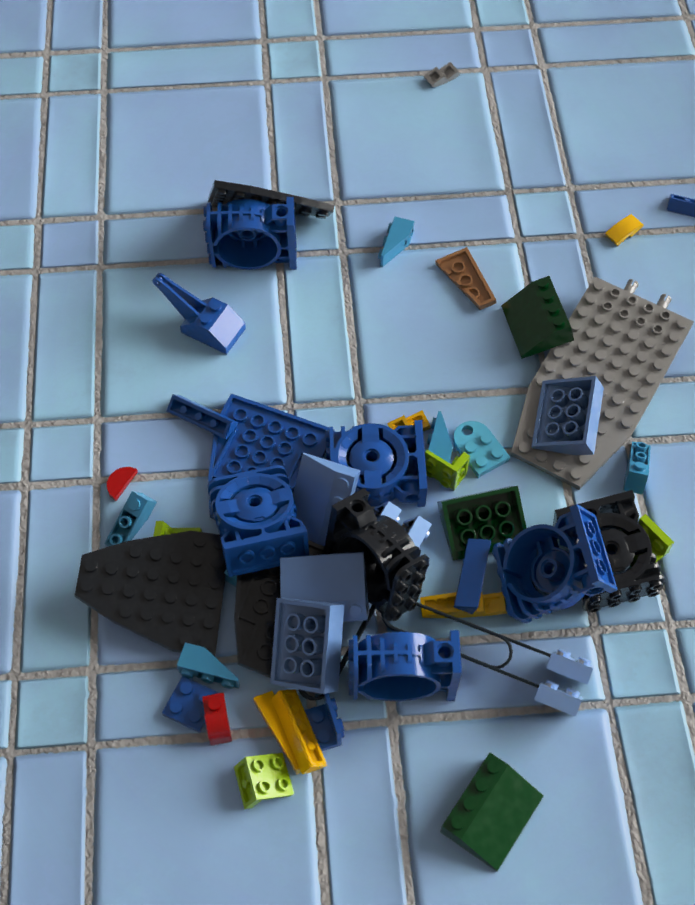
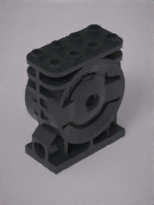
M363 488L332 505L323 555L364 552L368 602L376 605L378 612H385L384 618L387 621H396L403 613L414 610L418 605L417 601L422 592L421 588L425 580L427 568L429 567L430 558L426 554L420 556L421 549L415 546L411 537L399 523L385 515L375 516L373 508L368 504L370 493Z
M633 490L578 504L596 515L606 551L612 550L616 553L614 555L607 553L618 590L612 593L604 591L592 597L584 595L582 597V606L585 611L590 613L597 612L606 606L610 608L616 607L625 601L635 602L640 597L657 596L664 586L665 578L660 574V565L656 564L657 558L652 553L648 534L638 523L639 513L634 503L635 495ZM570 506L554 511V527L561 515L570 512ZM640 554L633 567L630 568L628 571L624 572L632 564L634 555Z

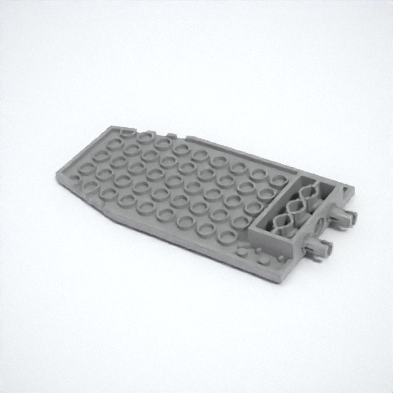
M597 277L593 278L568 320L571 325L574 341L551 348L529 385L513 443L511 456L578 490L631 438L694 321L666 309L672 300L669 295L665 300L666 294H662L657 304L634 295L633 293L639 284L635 280L632 285L633 279L628 280L623 290ZM596 376L604 390L594 455H570L533 449L531 446L542 381Z

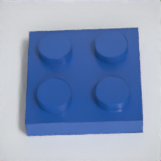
M182 676L163 709L162 715L201 733L206 724L202 696L218 694L219 692Z

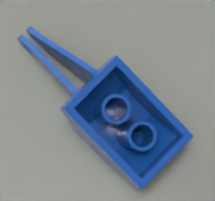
M157 273L156 277L153 278V284L185 319L180 326L181 333L227 355L246 329L245 322L228 304L213 297L200 300L162 273Z

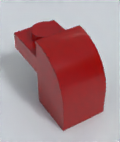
M224 692L202 696L210 745L232 742Z

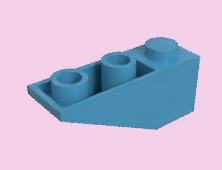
M394 217L393 222L389 223L387 230L389 234L384 237V248L380 249L378 259H381L380 267H384L409 246L414 233L415 221Z
M438 411L437 418L433 417L431 428L434 429L433 434L429 433L428 450L450 463L453 447L442 412Z
M632 441L623 490H633V493L643 495L649 476L650 445Z
M132 491L104 544L113 546L131 541L148 520L157 501L143 493Z
M185 642L177 663L178 671L182 676L201 678L203 682L209 684L213 682L220 683L221 686L228 689H233V687L240 688L239 679L205 647Z

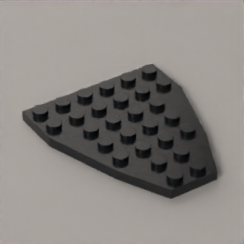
M214 180L208 196V202H211L213 208H218V202H222L223 206L228 202L239 199L259 200L269 205L287 204L286 197H294L295 214L300 216H315L319 219H326L334 211V205L255 186Z
M185 531L126 541L83 554L75 597L113 623L171 651L182 652L186 642L205 647L215 656L226 578L224 572L227 570L220 535Z
M308 540L309 555H323L324 546ZM280 566L237 575L234 625L238 665L270 678L277 598H281Z

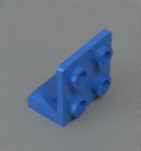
M329 693L324 694L325 704L304 710L321 751L341 746V741L344 737L341 718L337 719L338 708L335 698H330Z

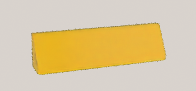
M296 689L279 690L272 697V703L301 774H307L326 767L327 763Z
M273 691L254 697L253 701L296 775L299 774L300 769L272 703Z

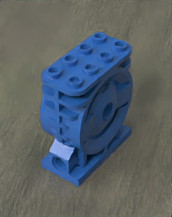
M286 197L287 204L272 205L253 199L234 200L223 206L222 202H218L217 211H212L211 202H207V206H204V217L206 219L203 220V231L205 232V242L207 243V254H209V265L212 264L213 268H217V259H219L223 263V268H227L228 265L238 269L251 270L263 268L275 262L289 263L290 270H297L294 197Z
M414 420V425L398 426L394 430L385 425L368 423L352 426L348 431H345V426H341V431L333 432V427H329V430L325 431L326 460L348 466L346 455L350 453V467L361 470L355 493L365 488L370 493L368 504L371 507L379 506L388 501L391 502L396 498L402 503H417V507H425L428 487L422 420ZM393 454H394V455L397 457V463H396L395 468H394V469L392 470V472L390 473V471H391V469H392V467H393V461H394ZM385 477L386 483L382 484V478ZM360 478L364 479V484L360 483Z
M275 465L217 477L209 481L207 484L209 501L220 534L228 577L280 566L281 557L309 556L307 529L303 525L302 520L297 519L295 500L283 466Z
M578 504L570 506V512L561 515L555 527L547 524L534 525L521 531L514 539H505L504 545L496 543L493 546L492 554L496 559L498 566L497 574L502 582L501 591L506 599V611L510 617L523 623H530L532 618L540 619L543 613L549 615L552 611L567 609L580 601L584 595L592 597L604 591L612 593L618 590L596 515ZM557 539H559L561 546L569 548L570 553L559 548ZM536 587H537L538 589H540L541 591L548 593L549 595H547V596L542 595V594L536 589Z
M450 630L448 640L436 641L428 635L415 632H388L373 636L366 635V638L359 643L357 635H353V640H348L349 696H353V700H358V692L366 696V700L372 698L384 701H407L424 698L438 691H446V701L455 700L462 674L459 630Z

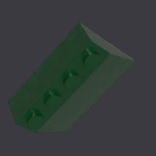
M550 276L531 282L501 305L521 359L574 341L571 325Z
M508 486L437 501L441 523L453 561L464 558L468 539L491 540L489 553H491L494 544L501 543L504 545L505 539H514L517 534L527 528L518 486Z
M489 752L443 823L440 832L497 872L542 800L543 795L510 765Z

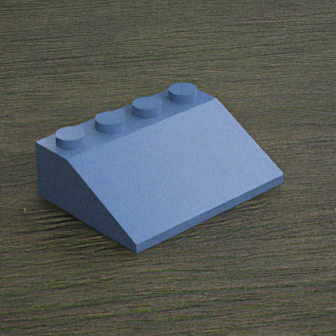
M596 376L542 381L531 446L533 449L570 455H594L604 390Z
M303 453L293 492L297 519L302 520L303 525L306 526L310 541L325 546L332 505L355 493L361 470Z
M364 552L280 558L281 598L345 604L343 622L368 619L369 602Z
M277 598L270 684L321 694L338 691L345 604Z

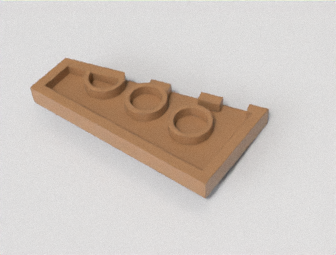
M467 247L435 260L436 265L480 310L496 304L495 296Z

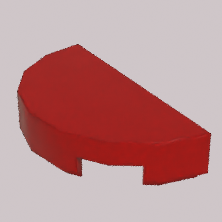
M122 467L115 470L109 476L107 490L114 501L118 500L138 473L136 468Z

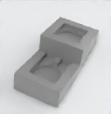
M449 62L440 69L435 67L425 74L424 78L432 87H437L460 76V73Z

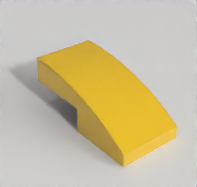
M631 214L605 232V235L615 245L619 246L628 236L632 237L644 225Z
M423 410L407 418L403 415L387 423L394 430L398 426L414 425V420H422L423 432L431 428Z

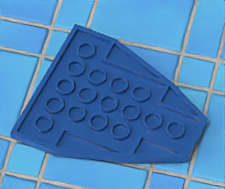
M231 393L220 414L237 421L238 424L227 439L214 434L208 482L217 477L280 465L285 468L289 485L293 492L303 453L320 458L324 457L326 453L325 431L329 430V427ZM209 501L210 518L214 519L211 504Z

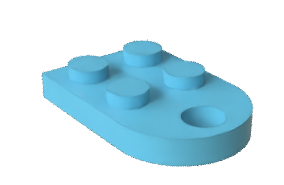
M467 421L456 428L453 438L454 446L460 455L463 452L470 455L469 467L478 478L510 460L509 454L484 424L477 421ZM469 429L472 434L465 435L462 431Z

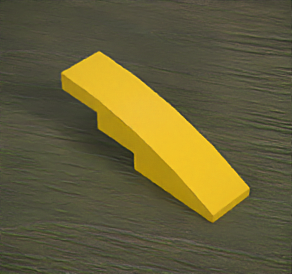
M457 592L420 597L421 604L457 618L507 614L505 597L502 592L484 595L481 592L479 606L473 614L454 608ZM421 608L423 618H447Z

